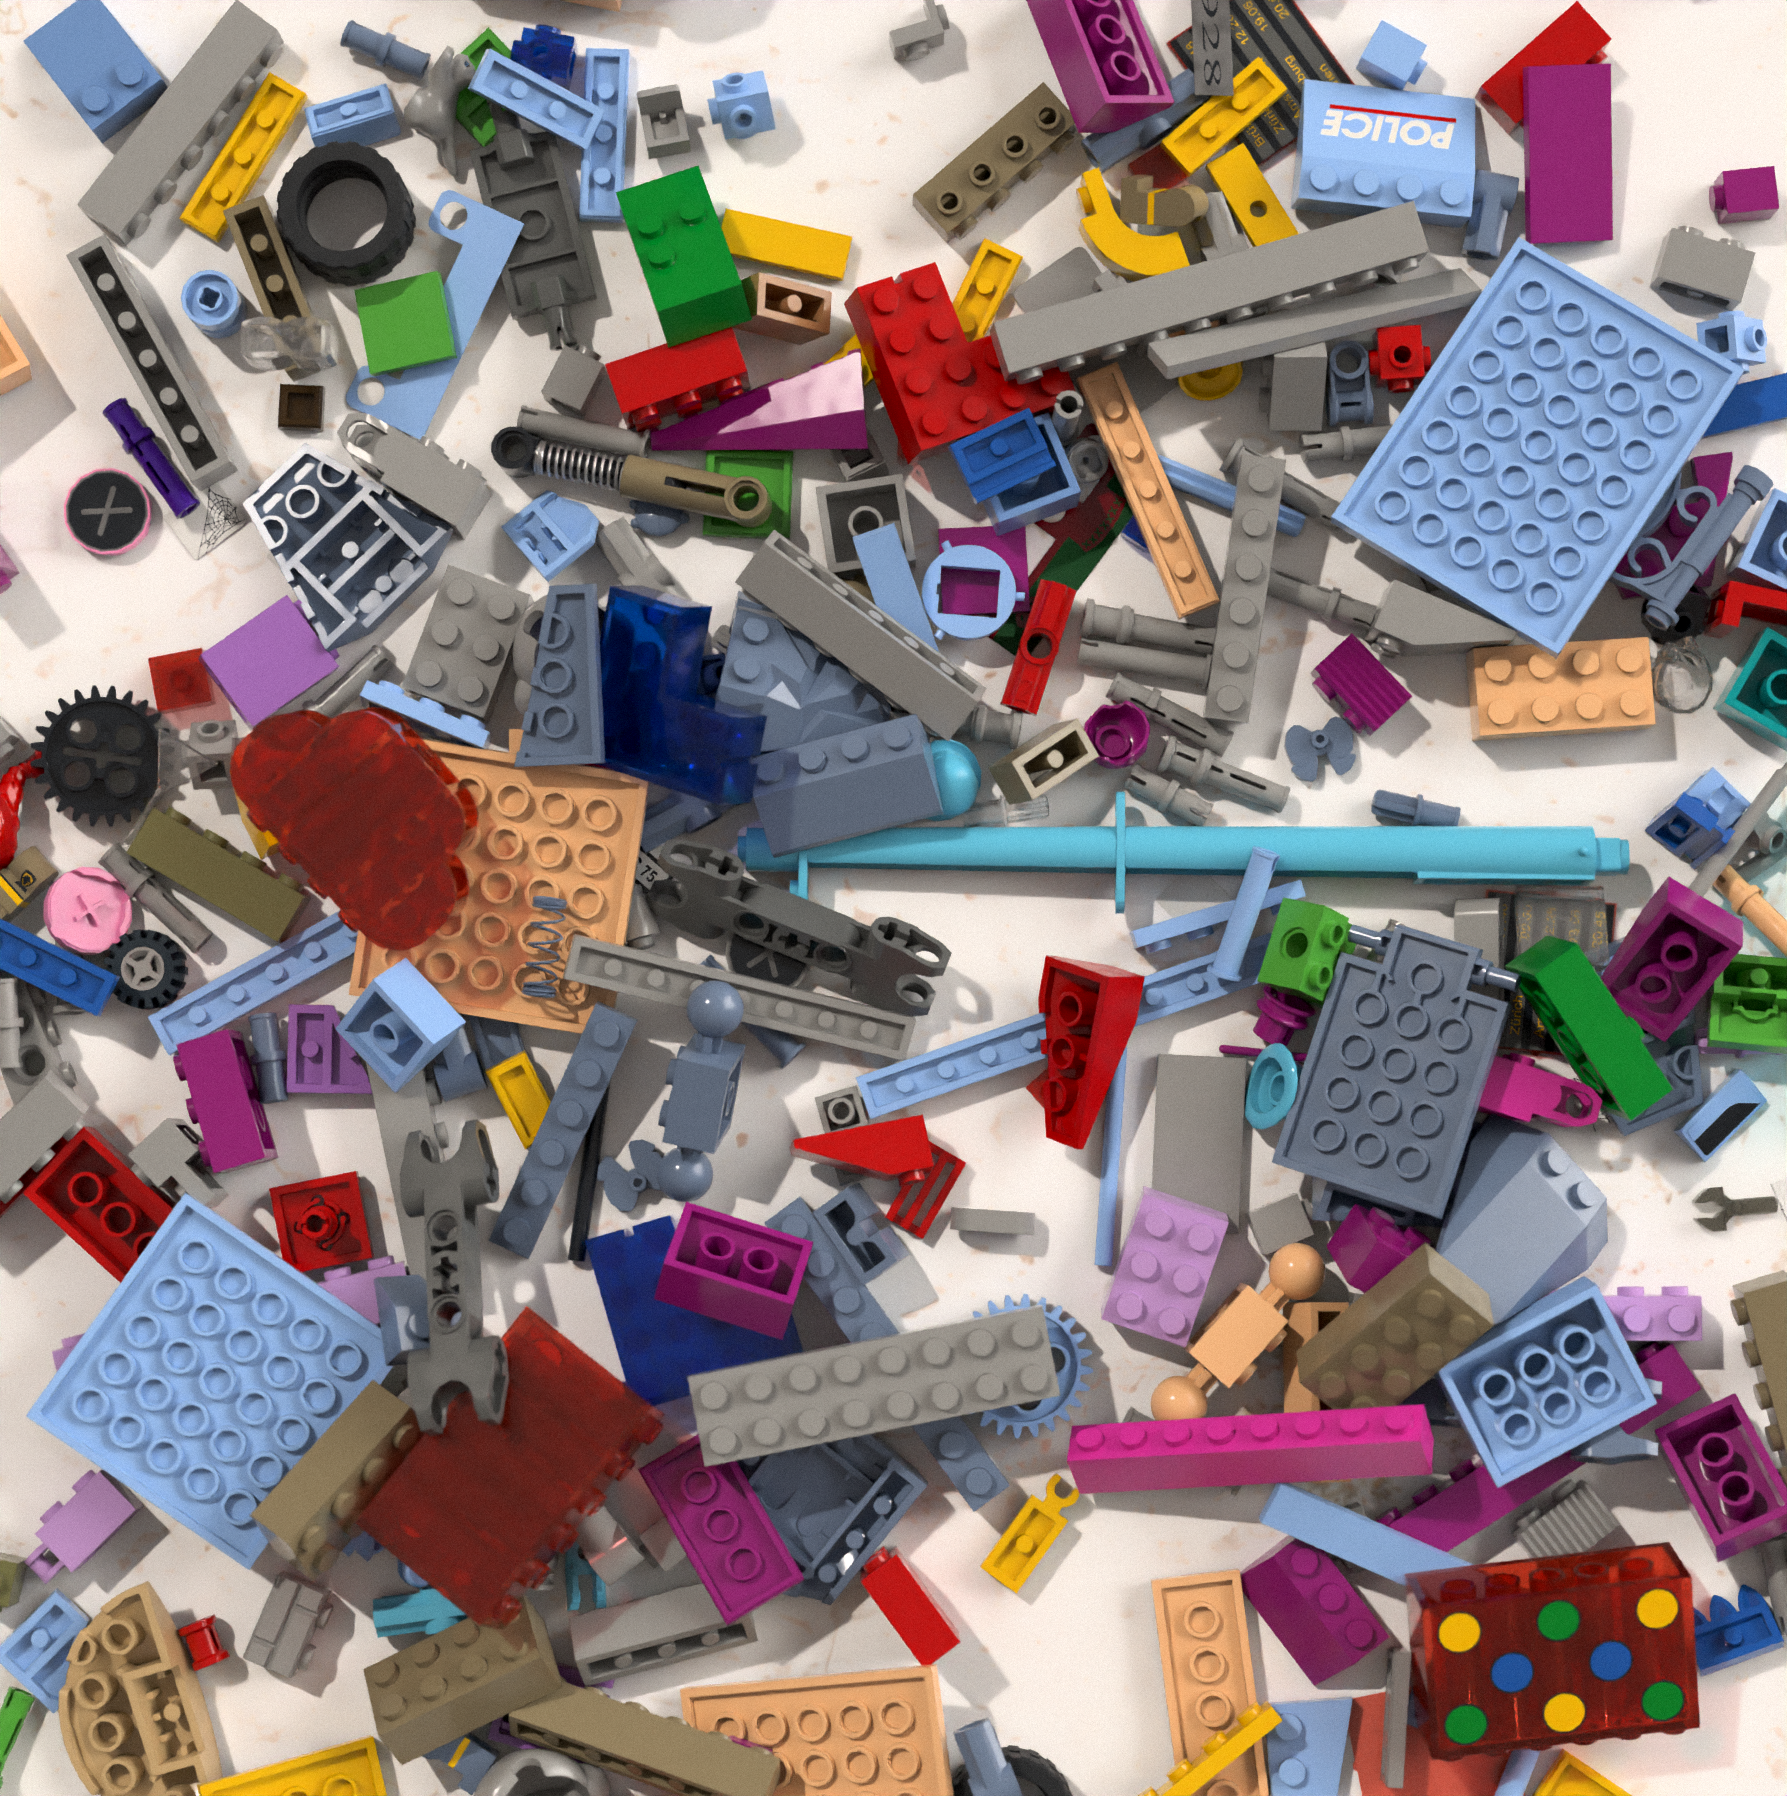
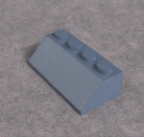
M917 714L747 759L753 798L774 858L943 814L930 738Z

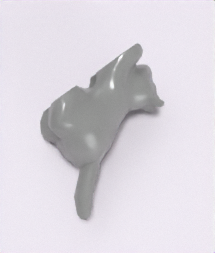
M447 46L428 73V86L418 89L405 107L404 120L410 129L419 130L428 138L441 143L443 163L449 174L457 176L458 165L453 135L457 101L460 92L470 85L476 69L465 54H457L453 59L454 49L451 46Z

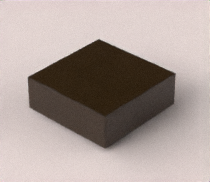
M280 384L278 428L280 430L323 431L325 387L318 385Z

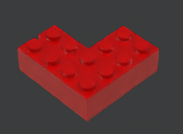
M936 262L900 273L895 280L890 276L857 287L844 303L908 465L949 451V445L1027 408H1030L1034 418L1046 413L1052 416L1057 396L1066 390L1076 392L1068 371L1060 372L1059 367L1042 371V378L1026 384H1018L1017 379L1005 382L991 336L967 342Z

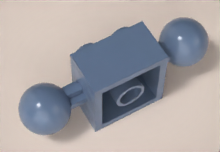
M723 981L702 983L691 993L687 1002V1016L697 1034L693 1035L686 1046H680L676 1059L672 1058L669 1063L666 1075V1084L672 1085L669 1100H664L662 1103L658 1126L665 1127L662 1142L676 1145L677 1147L668 1151L660 1160L657 1168V1181L667 1197L682 1203L700 1199L707 1193L712 1184V1164L703 1152L714 1154L731 1127L746 1045L723 1040L724 1036L732 1033L739 1026L744 1013L743 1000L733 986Z

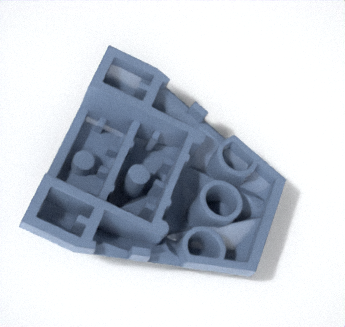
M738 591L728 633H730L718 690L711 707L702 747L744 758L759 756L761 752L778 751L889 721L891 704L884 698V693L872 684H865L854 678L849 672L848 666L836 657H828L819 652L813 645V640L799 630L794 631L787 628L778 619V614L764 604L754 603L742 591Z

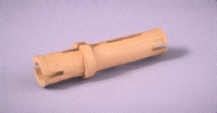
M1728 863L1712 885L1732 903L1731 909L1738 916H1745L1787 957V920L1763 898L1764 892L1757 885H1750Z

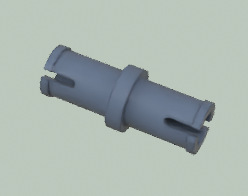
M353 20L347 23L340 41V46L350 48L375 59L376 65L384 68L387 64L416 77L418 80H421L425 75L431 59V54L424 53L397 41L396 35L389 32L383 35L355 23Z
M275 1012L260 1013L248 1017L254 1055L250 1056L251 1065L256 1066L260 1104H271L289 1100L282 1062L286 1061V1053L280 1049L276 1021L277 1013Z

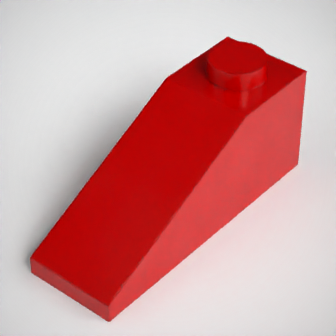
M923 1114L793 1139L789 1147L791 1156L885 1182L898 1180L899 1186L924 1181V1174L930 1173L934 1167Z

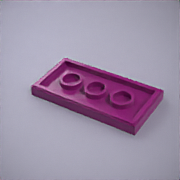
M1611 63L1523 67L1525 241L1530 244L1613 240Z
M699 1434L638 1469L727 1626L805 1581L737 1461L705 1467Z

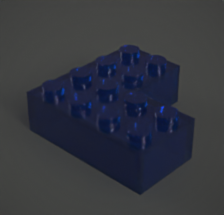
M643 585L610 586L600 637L605 763L593 764L719 806L751 803L758 763L752 762L751 759L753 755H760L767 715L696 693L712 606Z
M673 1214L632 1226L634 1232L632 1236H629L627 1228L585 1240L631 1401L637 1411L690 1396L688 1382L690 1374L805 1352L793 1310L783 1340L654 1299L663 1263L677 1228Z

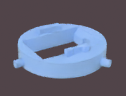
M949 540L941 543L944 552L930 564L922 584L924 610L931 623L938 629L934 637L941 641L944 635L958 640L971 641L992 635L1008 620L1015 601H1024L1025 592H1016L1014 576L1009 566L995 552L977 545H960L952 548ZM941 568L999 572L996 618L938 613L939 595L936 592L937 585H940Z

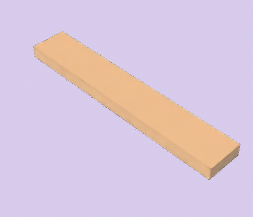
M1118 362L1077 378L1078 387L1178 620L1220 602Z

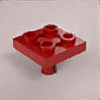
M358 1171L269 1188L282 1259L300 1272L374 1258ZM316 1195H321L324 1198L323 1206H314L321 1202L320 1198L313 1200ZM342 1212H346V1213H348L349 1216H350V1221H349V1223L346 1224V1225H345V1221H347V1217H346L345 1215H342V1216L340 1217V1222H339V1218H338V1217H339V1215H340ZM330 1239L329 1241L322 1244L323 1248H328L329 1245L333 1244L332 1248L329 1251H325L322 1249V1240Z

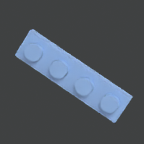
M1301 879L1267 889L1260 911L1270 908L1274 916L1279 912L1283 897L1294 900L1305 897L1306 894ZM1236 899L1133 930L1129 933L1134 949L1145 946L1146 952L1149 954L1172 947L1170 941L1172 937L1187 933L1188 940L1192 941L1214 934L1212 925L1229 921Z

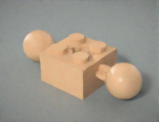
M1291 1243L1281 1247L1273 1255L1269 1264L1270 1282L1259 1294L1249 1285L1239 1283L1191 1337L1186 1348H1182L1198 1362L1187 1376L1166 1378L1153 1391L1151 1411L1156 1421L1204 1418L1207 1412L1206 1393L1217 1381L1230 1388L1233 1383L1241 1386L1249 1379L1258 1367L1253 1363L1256 1357L1263 1350L1271 1353L1287 1335V1332L1282 1328L1287 1324L1288 1320L1279 1311L1290 1299L1302 1300L1309 1298L1323 1285L1326 1273L1325 1264L1321 1255L1314 1248L1303 1243Z

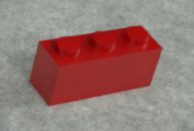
M1576 1L1483 83L1474 98L1508 135L1519 126L1524 130L1523 67L1602 64L1608 57L1604 51L1612 38L1583 6Z

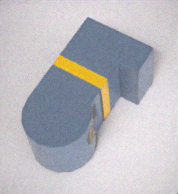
M469 1732L422 1755V1757L429 1760L439 1759L464 1775L457 1786L473 1795L481 1779L487 1773L500 1751Z

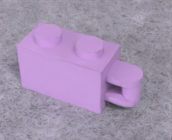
M90 1469L72 1486L76 1494L65 1505L57 1501L40 1517L44 1525L35 1535L43 1543L29 1555L24 1563L45 1584L50 1582L65 1566L71 1572L80 1569L144 1507L121 1481L105 1470H101L96 1474ZM48 1549L59 1559L54 1566L43 1555Z

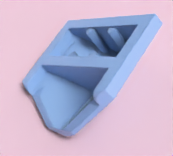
M546 490L501 528L536 571L549 582L594 545L599 520L585 504L560 497L556 493Z

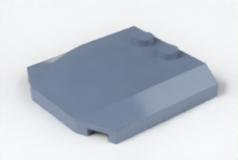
M873 1433L736 1460L805 1578V1581L783 1594L796 1598L799 1595L821 1600L823 1604L832 1605L929 1483L910 1462Z

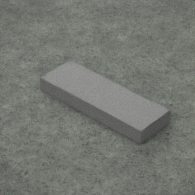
M1390 1647L1388 1649L1380 1779L1388 1788L1403 1789L1411 1652L1406 1648Z

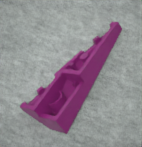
M861 349L850 350L846 356L827 364H823V362L811 366L809 371L787 380L780 378L722 401L719 407L699 415L697 412L687 415L683 421L661 430L658 427L651 430L652 451L868 449V426Z

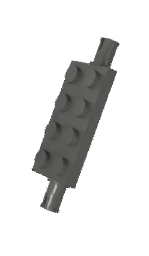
M487 100L496 135L493 137V142L489 145L469 151L483 205L524 223L501 272L512 319L516 320L535 314H542L550 342V350L559 351L563 349L559 336L560 331L563 333L566 346L571 348L577 345L578 342L574 335L568 308L571 305L597 299L556 136L547 131L527 133V130L521 127L519 116L506 109L502 111L500 106Z

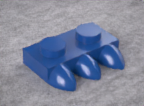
M1745 1584L1741 1585L1738 1593V1612L1729 1601L1721 1596L1713 1595L1709 1606L1710 1622L1696 1608L1689 1605L1684 1606L1681 1615L1683 1640L1700 1677L1784 1647V1639L1762 1595L1755 1589Z

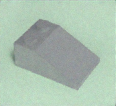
M1395 579L1384 591L1364 640L1373 643L1371 650L1394 659L1396 654L1403 657L1468 653L1473 648L1507 646L1515 639L1517 631Z

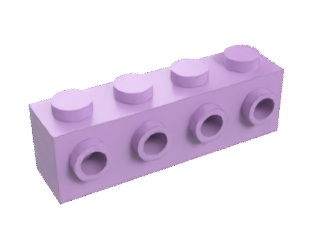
M1618 1286L1617 1295H1602L1625 1341H1702V1296L1688 1294V1286H1661V1294H1644L1643 1286Z

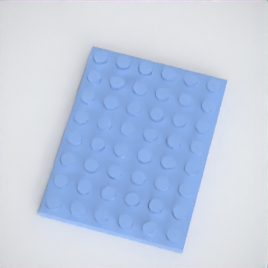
M1518 237L1331 516V523L1496 623L1517 631L1516 635L1557 659L1742 377L1745 369Z

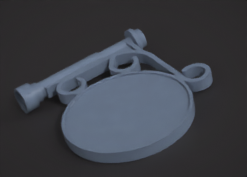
M1750 465L1743 466L1734 480L1733 494L1728 493L1719 507H1717V499L1714 493L1706 487L1692 486L1687 489H1680L1681 470L1679 471L1629 548L1628 567L1637 578L1626 577L1614 571L1608 581L1615 585L1631 589L1650 600L1646 605L1647 612L1644 615L1650 624L1661 630H1667L1669 626L1676 625L1679 616L1676 614L1675 609L1696 579L1703 575L1750 506L1754 505L1757 500L1763 501L1773 487V481L1763 471ZM1693 498L1705 499L1710 505L1708 512L1698 526L1697 517L1689 514L1684 508L1685 504ZM1676 505L1680 520L1686 526L1696 529L1671 562L1665 546L1659 540L1648 537L1661 527ZM1643 550H1653L1659 554L1664 570L1650 577L1639 578L1642 576V569L1636 563L1635 557Z

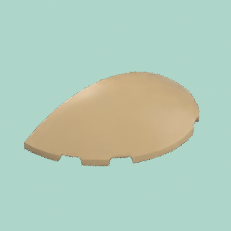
M147 1581L131 1587L104 1604L100 1608L101 1612L95 1616L88 1627L83 1628L73 1642L66 1661H69L66 1682L59 1691L61 1733L70 1761L80 1780L92 1795L199 1796L198 1784L223 1778L215 1734L206 1701L186 1647L163 1602L150 1582Z

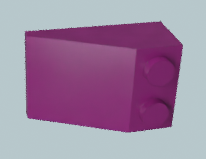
M1668 876L1644 906L1600 978L1626 1018L1628 1016L1632 1017L1642 1029L1666 1042L1742 949L1743 921Z

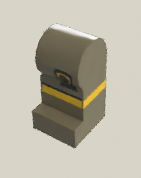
M1137 174L1121 178L1120 220L1122 223L1180 227L1200 221L1208 212V197L1199 186L1185 185L1174 189L1153 188L1152 175Z
M36 846L26 849L6 869L3 868L0 871V918L9 923L38 897L59 874Z

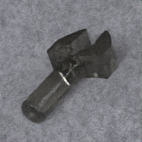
M1723 1187L1705 1188L1692 1200V1203H1707L1711 1201L1716 1206L1722 1207V1210L1718 1211L1711 1218H1693L1698 1225L1711 1232L1727 1231L1726 1223L1735 1216L1773 1214L1778 1210V1201L1774 1196L1730 1199L1724 1195Z

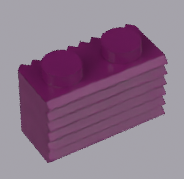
M1353 633L1310 672L1315 678L1312 682L1315 690L1328 702L1334 698L1346 710L1342 717L1358 734L1365 730L1371 736L1412 697Z

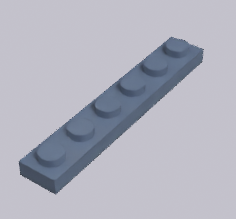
M600 1001L595 1004L488 1241L527 1259L530 1258L638 1019Z

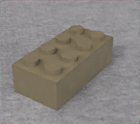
M1425 1242L1296 1351L1299 1383L1333 1410L1397 1406L1494 1326L1489 1294Z
M372 1380L250 1516L274 1551L314 1582L322 1572L328 1571L336 1563L339 1553L353 1538L358 1537L364 1532L374 1513L383 1504L390 1502L395 1497L399 1486L412 1471L419 1469L426 1462L429 1452L434 1446L427 1434L420 1430L417 1417L412 1408Z
M523 1591L363 1669L378 1737L401 1765L563 1687L545 1620Z

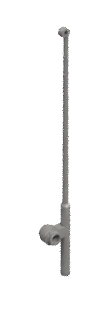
M1787 762L1781 769H1777L1732 828L1735 832L1729 841L1711 856L1690 884L1689 889L1703 897L1745 840L1750 848L1763 854L1777 853L1781 850L1786 841V831L1782 828L1781 823L1769 817L1767 811L1787 786Z

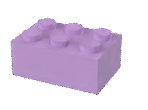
M1143 1186L1101 1308V1319L1186 1348L1229 1224L1227 1214Z

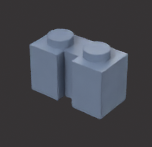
M856 1183L845 1188L812 1213L864 1286L910 1254L890 1226L879 1230L871 1218L879 1210L862 1185Z

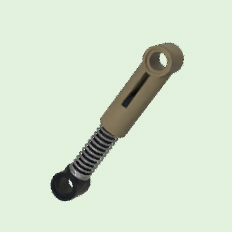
M509 426L501 429L494 436L491 443V453L494 460L507 475L514 478H525L535 474H541L542 476L548 474L549 477L555 475L557 479L563 477L564 480L570 478L572 482L578 480L579 484H582L584 481L586 485L593 483L594 487L600 484L603 489L606 486L609 490L615 487L617 492L620 491V497L731 520L748 528L762 525L769 518L772 511V501L765 486L758 479L751 476L737 478L634 455H628L624 462L621 457L616 461L614 456L608 459L607 454L600 457L599 452L593 456L592 451H589L588 454H585L584 449L580 453L577 448L570 451L569 446L563 449L561 444L555 448L554 443L548 444L542 438L531 436L520 427ZM512 445H526V452L520 460L509 461L506 459L508 449ZM686 488H688V489H693V490H697V491H702V492H707V493H711V494L721 495V496H724V497H719V496H715V495H710V494H705V493H701V492L691 491V490H687ZM754 493L759 496V502L753 510L742 511L737 508L738 500L742 495Z

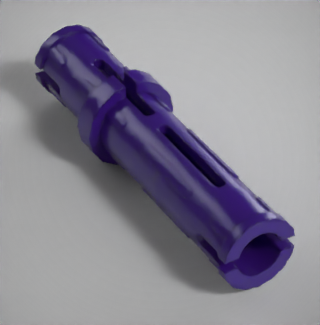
M126 398L117 399L103 410V416L107 418L122 439V448L126 454H132L138 461L152 484L174 512L175 517L181 519L196 510L200 505L199 500L195 498L154 440L156 434L151 427L143 425Z

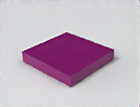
M993 526L938 529L939 555L944 552L941 543L948 540L952 548L960 545H977L998 554L1009 566L1014 576L1016 592H1025L1024 601H1015L1011 614L1030 612L1025 526L1000 536H996ZM941 568L943 614L968 616L997 615L999 572Z

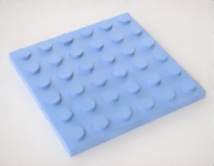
M186 1192L27 1413L26 1417L250 1570L269 1543L250 1514L372 1380L381 1384L393 1366H386L381 1328Z

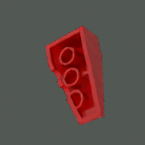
M1053 955L1045 956L1038 1006L1039 1013H1045L1046 1039L1040 1040L1041 1055L1047 1054L1049 1079L1043 1084L1046 1138L1077 1150L1084 1149L1137 1021L1144 976L1115 966Z

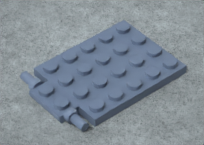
M1353 924L1349 930L1348 941L1375 949V954L1385 957L1383 964L1341 952L1298 1080L1295 1100L1286 1116L1271 1162L1442 1219L1512 1006L1507 1002L1471 992L1470 990L1472 984L1482 987L1491 984L1516 992L1521 982V975L1493 967L1492 961L1481 958L1483 949L1400 924L1395 926L1394 931L1382 929L1381 932Z

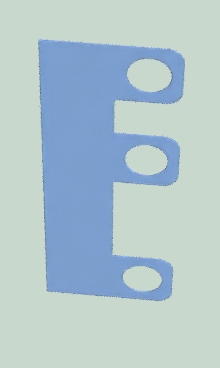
M446 190L440 195L429 218V227L432 231L463 245L444 284L457 358L406 369L403 371L400 380L388 374L374 377L370 375L369 366H363L357 371L346 394V402L350 407L362 413L370 414L415 438L421 439L425 435L524 223L453 190ZM450 202L462 204L467 211L465 224L456 230L447 229L440 220L442 208ZM366 378H376L384 386V396L375 405H365L358 398V386Z

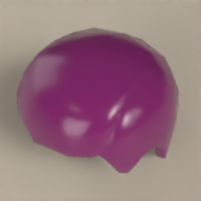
M1123 701V703L1118 705L1103 704L1084 723V730L1099 755L1093 761L1104 768L1121 769L1129 767L1146 752L1150 736V726L1145 712L1132 702Z

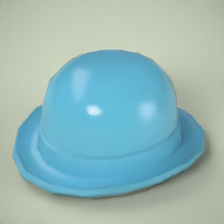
M946 739L934 740L931 742V749L943 814L926 819L936 822L951 820L969 810L975 802L981 786V769L976 756L965 744L952 739L949 741Z
M1274 1043L1263 1049L1250 1072L1245 1089L1244 1110L1246 1119L1253 1128L1265 1130L1277 1125L1281 1120H1285L1295 1100L1298 1080L1303 1066L1294 1061L1292 1053L1284 1044Z

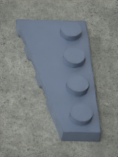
M597 584L549 586L538 640L540 647L536 667H533L530 682L532 689L528 709L524 713L521 728L523 735L520 751H517L514 767L605 763Z

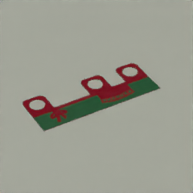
M1090 423L1086 425L1077 439L1088 438L1094 435L1099 436L1095 424ZM1109 457L1105 474L1099 479V482L1083 503L1079 501L1077 507L1066 510L1063 518L1057 522L1051 523L1043 519L1034 522V524L1056 540L1028 577L1030 610L1041 579L1061 583L1078 591L1133 516ZM1029 613L1011 614L1005 624L988 637L1016 656L1018 644L1022 638ZM990 615L988 617L996 618V615ZM1033 637L1027 641L1026 647L1030 655L1043 639L1042 637Z

